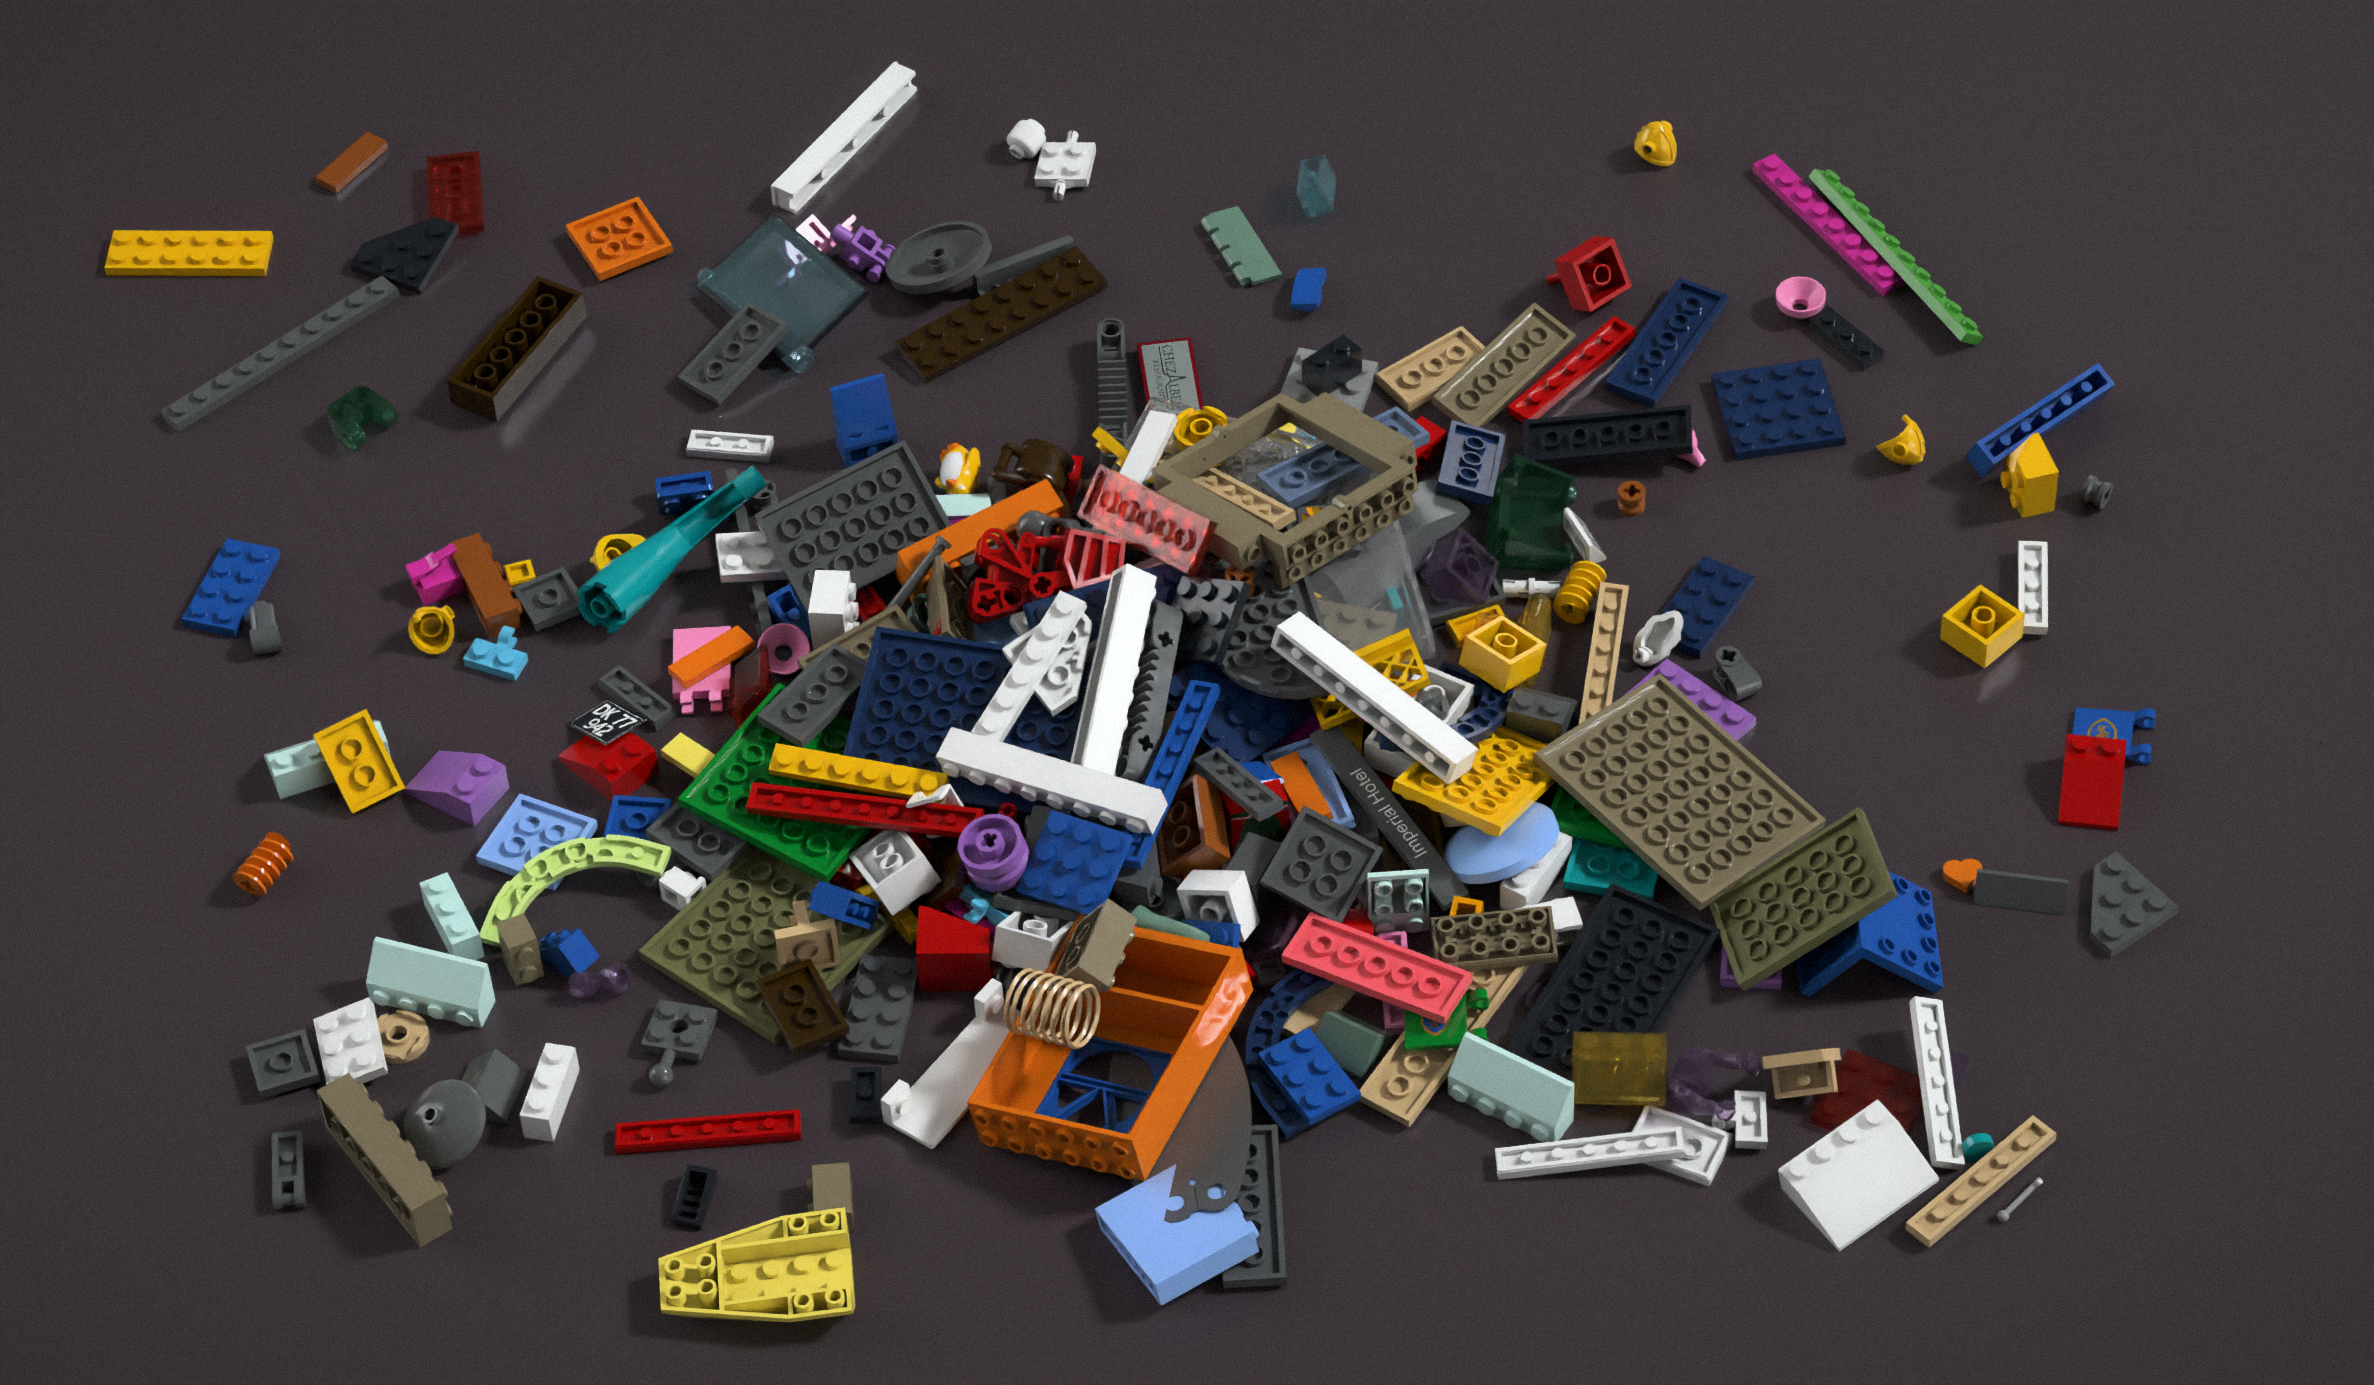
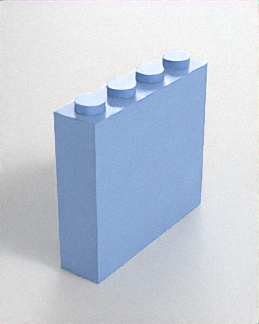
M1176 1164L1095 1208L1102 1232L1161 1306L1259 1252L1256 1241L1259 1233L1251 1220L1245 1221L1243 1213L1235 1201L1229 1207L1222 1210L1210 1212L1205 1209H1198L1189 1218L1174 1223L1164 1221L1166 1209L1175 1211L1182 1208L1185 1204V1199L1182 1196L1169 1198ZM1192 1179L1189 1183L1194 1185L1197 1183V1180ZM1221 1184L1213 1185L1207 1192L1208 1197L1211 1199H1219L1226 1194Z

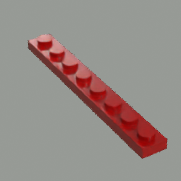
M756 782L752 784L746 805L748 814L959 838L968 824L974 819L985 815L984 810L981 808L938 803H926L907 808L906 804L909 800Z

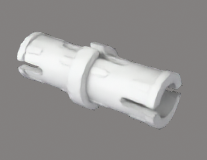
M1529 578V580L1503 579V592L1506 597L1528 598L1530 601H1534V598L1555 599L1561 588V581H1535V578Z

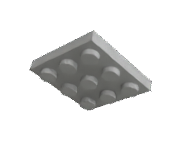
M1299 347L1281 393L1305 404L1317 396L1302 385V361L1315 353L1316 350ZM1362 359V373L1329 394L1363 412L1374 383V374L1378 373L1379 370L1378 362Z

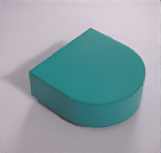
M1976 1133L1967 1137L1962 1143L1964 1162L1979 1161L1995 1147L1992 1137L1986 1133Z

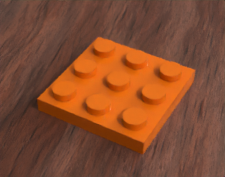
M639 196L566 224L567 234L599 281L673 253L671 242Z

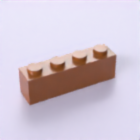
M476 533L447 543V546L453 543L457 549V552L451 556L462 575L465 592L488 637L491 638L499 635L504 625L515 629L521 627L519 615L523 614L522 606L518 598H512L513 590L508 579L503 580V570L499 561H493L494 554L489 542L484 543L480 534Z

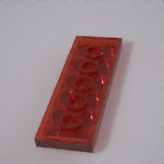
M1102 464L1098 465L1077 514V517L1117 538L1126 539L1128 544L1195 577L1218 525V523Z

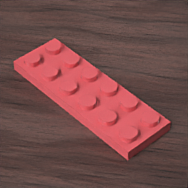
M1313 912L1308 914L1281 955L1282 962L1444 1025L1473 981V974L1471 972Z

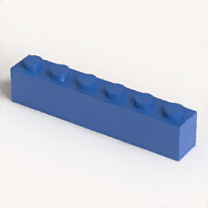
M2099 363L2095 364L1976 442L1965 455L1966 459L1981 478L1987 476L2002 466L2004 459L2032 434L2039 432L2043 439L2102 400L2115 386V383Z

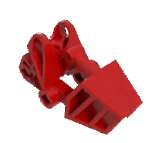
M990 528L977 541L973 560L975 565L988 571L987 578L975 577L974 582L970 583L966 616L968 620L977 625L985 624L1014 614L1024 604L1044 599L1051 595H1057L1060 590L1068 592L1111 579L1112 572L1124 565L1126 539L1069 528L1063 536L1050 535V537L1035 536L1032 532H1025L1018 539L1017 549H1015L1004 531L998 528ZM991 533L998 534L1002 538V541L996 535H993ZM986 540H993L998 549L989 548ZM1035 548H1049L1050 551H1059L1054 571L1032 574ZM1004 595L1012 596L1015 604L1006 602ZM993 600V605H991L988 608V611L985 612L983 608L978 609V604L980 605V607L989 606L991 604L990 601Z

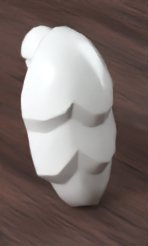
M1673 610L1662 615H1653L1647 621L1645 626L1635 636L1633 643L1634 662L1641 666H1652L1665 660L1670 655L1671 650L1681 640L1684 620L1680 612Z

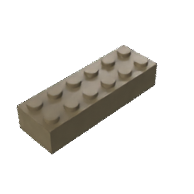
M347 1073L317 1090L326 1129L419 1247H423L452 1230L450 1216L453 1215V1212L445 1199L448 1197L445 1186L440 1180L435 1182L432 1178V1172L424 1160L419 1162L412 1144L408 1140L403 1141L400 1138V1132L396 1124L392 1120L387 1121L384 1118L385 1114L380 1104L376 1100L372 1102L368 1098L369 1094L361 1081L356 1082Z

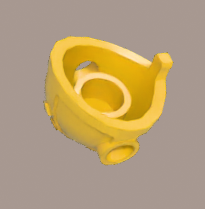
M1650 122L1643 126L1640 132L1638 131L1634 141V150L1643 159L1662 167L1670 166L1675 162L1677 145L1672 133V125L1669 122ZM1645 146L1651 148L1652 152H1648Z
M1905 414L1901 418L1907 424L1904 431L1897 437L1877 445L1876 449L1890 461L1900 465H1916L1922 462L1925 455V440L1917 423Z
M447 605L442 608L432 606L418 608L408 624V633L413 644L419 650L428 654L445 652L451 646L454 638L452 619L455 615Z

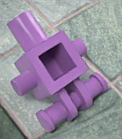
M838 223L829 237L845 247L839 257L846 261L850 268H856L860 272L865 267L869 268L870 270L866 274L867 278L872 282H877L880 279V275L885 274L887 259L890 258V254L895 247L886 244L881 249L880 246L883 241L876 236L874 231L860 226L857 232L853 234Z

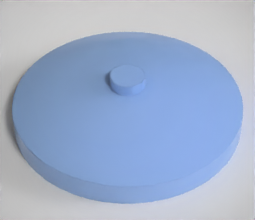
M1534 802L1499 837L1485 834L1481 829L1471 825L1461 826L1446 843L1443 850V860L1463 883L1485 884L1500 881L1528 869L1542 859L1554 846L1559 835V825L1553 811L1549 807Z

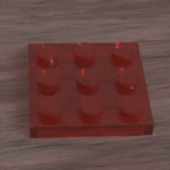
M1848 1049L1835 1071L1838 1092L1823 1093L1811 1115V1123L1833 1131L1878 1099L1909 1135L1923 1109L1919 1075Z

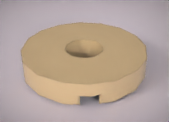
M396 1010L394 1014L388 1015L386 1013L377 1019L386 1063H407L418 1058L426 1050L430 1042L429 1029L424 1018L417 1013L408 1010ZM397 1033L406 1034V1036L400 1040L392 1039V1037Z

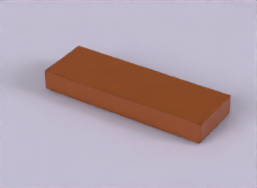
M367 131L315 177L316 183L337 194L388 149L387 141Z

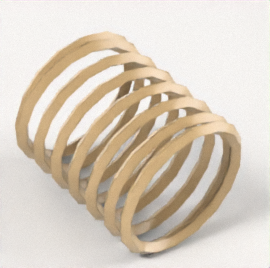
M1025 968L1010 983L1004 1002V1020L1008 1030L1012 1033H1017L1018 1035L1025 1034L1027 1037H1035L1037 1040L1044 1039L1047 1043L1055 1042L1057 1045H1065L1067 1048L1080 1049L1089 1042L1097 1027L1101 1010L1099 993L1093 984H1085L1082 981H1074L1072 978L1044 973L1042 970L1035 971L1033 968ZM1024 974H1029V975H1027V976L1022 980V982L1019 984V986H1018V988H1017V990H1016V992H1015V994H1014V996H1013V1000H1012V1004H1011V1008H1010V1020H1009V1005H1010L1011 995H1012V993H1013V990H1014V988H1015V985L1017 984V982L1019 981V979H1020ZM1034 977L1035 980L1028 988L1022 1002L1020 1011L1021 1027H1017L1015 1016L1019 996L1023 987ZM1036 987L1031 1013L1025 1021L1028 1001ZM1047 989V998L1043 1004L1040 1024L1036 1029L1035 1022L1041 1009L1043 993ZM1091 990L1095 996V1013L1090 1030L1084 1038L1092 1015V997L1089 992ZM1057 991V1000L1052 1010L1050 1026L1046 1031L1045 1024L1051 1011L1053 995ZM1085 991L1087 998L1086 1019L1079 1036L1072 1042L1070 1039L1076 1032L1081 1019V992ZM1067 994V1003L1062 1013L1060 1029L1056 1034L1055 1027L1061 1014L1062 1001ZM1077 1000L1076 1016L1069 1031L1071 1011Z

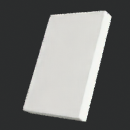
M1646 1104L1632 1132L1681 1126L1685 1158L1646 1162L1644 1164L1709 1187L1733 1141V1134Z

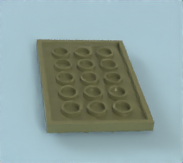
M1858 807L1739 881L1729 892L1709 904L1717 928L1721 929L1719 934L1738 986L1745 992L1892 901L1898 895L1866 814Z

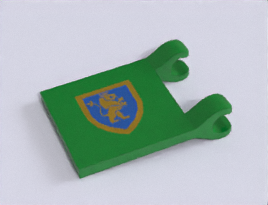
M1479 988L1464 994L1445 1025L1405 1010V1051L1459 1047L1463 1036L1467 1032V1007L1476 1010H1487L1489 1008L1486 989ZM1479 1027L1469 1031V1033L1489 1042L1485 1028Z

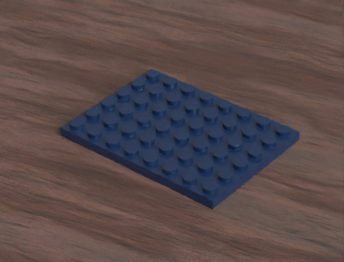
M876 626L843 755L944 773L936 755L950 728L954 727L971 732L1013 666L1003 654L1002 648L1006 645ZM1086 657L1076 702L1055 716H1052L1035 693H1033L1003 742L1071 762L1093 658ZM948 775V784H951L964 807L999 812V807L1002 804L1012 803L1017 808V815L1025 817L1031 815L1033 805L1051 807L1047 802L1037 799L1036 801H1029L1020 794L1011 791L1010 793H1003L994 786L985 783L984 785H977L968 778L962 776L955 778Z

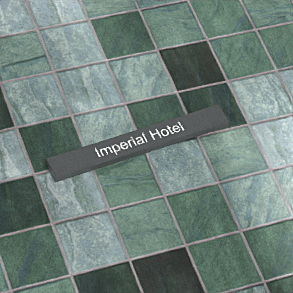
M1338 725L1325 731L1321 728L1310 734L1312 744L1411 870H1429V893L1441 909L1446 911L1451 908L1454 895L1469 898V891Z

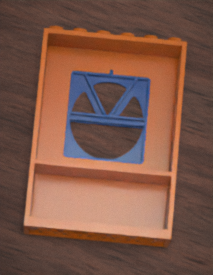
M1078 916L1045 973L1055 975L1077 923L1085 916ZM1134 926L1133 931H1135V935L1123 951L1125 959L1115 969L1113 974L1116 977L1114 984L1107 992L1102 991L1099 993L1101 1006L1099 1021L1089 1042L1080 1049L1067 1048L1065 1045H1057L1055 1042L1047 1043L1044 1039L1037 1040L1035 1037H1027L1025 1034L1018 1035L1009 1031L967 1101L980 1142L989 1147L996 1146L1012 1150L1015 1153H1026L1045 1160L1052 1159L1065 1162L1071 1166H1082L1094 1169L1097 1172H1108L1121 1175L1127 1179L1133 1178L1145 1181L1253 992L1242 949ZM1036 988L1028 1001L1025 1021L1031 1013ZM1047 989L1043 993L1041 1009L1035 1022L1036 1029L1040 1024L1043 1004L1047 998ZM1055 994L1053 995L1049 1018L1045 1024L1046 1031L1050 1026L1052 1010L1057 1000V995ZM1067 996L1062 1001L1061 1014L1055 1027L1056 1034L1060 1029V1021L1067 1003ZM1095 997L1092 999L1091 1021L1084 1038L1088 1034L1091 1024L1093 1022L1095 1013ZM1082 998L1081 1019L1076 1032L1070 1039L1072 1042L1077 1039L1086 1019L1087 998ZM1077 1000L1071 1011L1069 1031L1076 1016ZM1020 1014L1016 1019L1017 1027H1021ZM1123 1051L1142 1058L1152 1071L1153 1081L1150 1091L1071 1074L1070 1072L1080 1063L1095 1055L1105 1052ZM1064 1085L1088 1091L1064 1108L1058 1107V1095L1061 1086ZM1099 1096H1103L1105 1127L1098 1128L1067 1120L1070 1115ZM1115 1097L1142 1103L1133 1115L1124 1121H1117Z

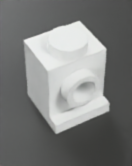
M676 866L671 870H667L659 880L662 900L680 911L707 887L704 877L700 876L696 879L690 872H684Z

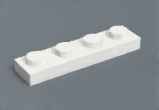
M2018 541V610L2025 614L2023 634L2047 635L2048 632L2047 542Z

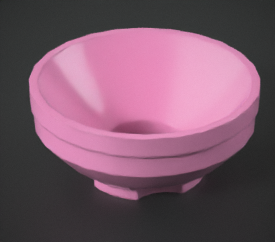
M1791 277L1781 282L1776 289L1778 308L1786 315L1798 318L1799 320L1816 315L1825 305V288L1812 278ZM1803 304L1808 308L1806 310H1795L1793 306Z
M779 623L772 625L762 633L758 640L757 653L760 662L769 672L775 675L786 676L801 670L797 659L810 653V645L807 636L800 628L792 624ZM780 646H788L792 650L791 658L787 661L778 660L775 656L776 649Z

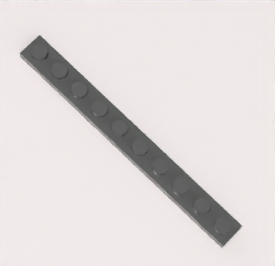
M378 277L161 410L163 419L180 432L400 297L398 288L385 277Z

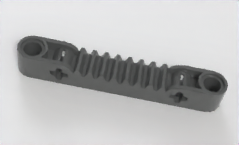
M1106 318L1097 325L1099 427L1128 449L1125 329L1121 320ZM1100 450L1102 471L1111 472L1122 468L1116 463L1119 459L1112 452L1106 455Z
M1156 599L1151 602L1149 610L1150 622L1145 629L1143 638L1145 646L1139 658V663L1142 665L1139 667L1140 676L1134 681L1138 687L1132 690L1136 697L1133 698L1131 703L1134 707L1128 710V714L1132 717L1128 719V726L1130 728L1124 732V735L1127 737L1121 741L1122 753L1117 760L1115 769L1117 777L1143 785L1158 753L1183 620L1182 611Z

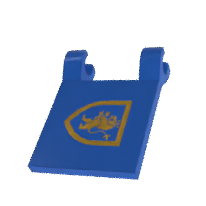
M2076 708L2072 734L2126 740L2125 759L2141 765H2148L2151 762V746L2142 743L2131 747L2134 725H2137L2147 730L2154 729L2156 712L2152 708H2145L2135 712Z

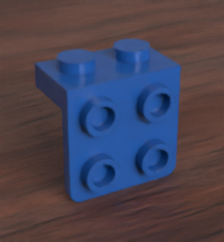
M710 470L655 478L660 514L665 513L669 516L681 514L682 510L692 509L714 493Z

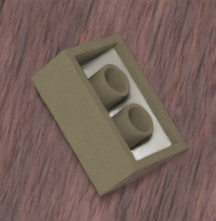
M1106 899L1077 923L1055 972V976H1063L1064 978H1072L1074 981H1082L1085 984H1093L1097 988L1098 993L1102 991L1107 992L1115 982L1116 977L1113 976L1115 969L1125 959L1124 948L1132 941L1135 935L1133 928L1137 918L1110 899ZM1089 990L1091 997L1093 999L1095 997L1094 993L1091 990ZM1082 991V998H1086L1085 991Z

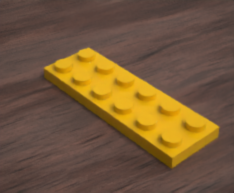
M114 230L105 264L106 276H266L274 240L272 231Z

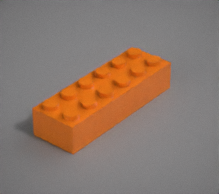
M1046 478L898 551L896 578L902 587L937 542L935 538L940 535L952 545L949 550L946 548L941 556L962 580L960 559L975 554L977 541L985 531L990 528L1001 529L1017 546L1019 537L1016 533V524L1022 514L1030 510H1038L1047 517L1063 518L1064 505ZM1062 525L1057 528L1056 535L1061 531ZM991 533L993 535H996L1002 541V538L998 534ZM986 540L988 547L996 545L993 540ZM931 569L909 596L911 603H913L917 594L926 593Z

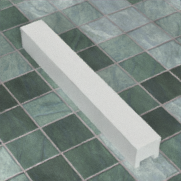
M894 61L771 185L773 205L796 214L917 91V87L911 84V79L916 75L915 71Z

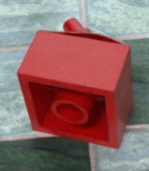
M1594 236L1554 260L1558 272L1546 276L1549 286L1562 282L1572 310L1592 312L1632 287L1617 245L1612 237Z

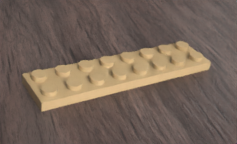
M1530 965L1468 971L1473 974V981L1465 994L1479 988L1486 989L1489 1008L1487 1010H1476L1467 1007V1032L1475 1028L1485 1027ZM1404 1030L1359 1090L1361 1092L1359 1101L1410 1128L1447 1078L1459 1047L1406 1052Z

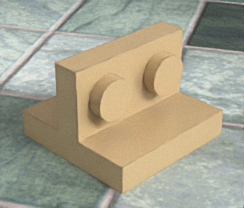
M805 901L792 902L794 915H789L790 927L774 930L780 971L811 959L817 970L841 965L834 918L810 923Z
M1839 1048L1762 1057L1764 1069H1771L1775 1099L1838 1092L1834 1061L1841 1060Z

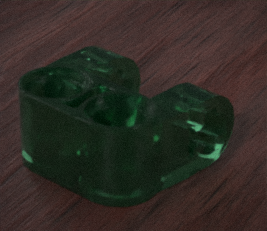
M359 386L352 389L331 403L327 409L332 433L351 450H356L367 442L366 435L361 428L371 421H376L385 429L399 421L398 413L393 405L367 386Z

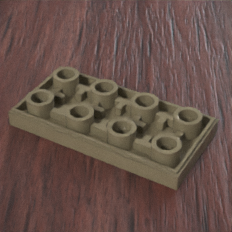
M1551 906L1430 918L1434 958L1460 969L1475 971L1558 962Z

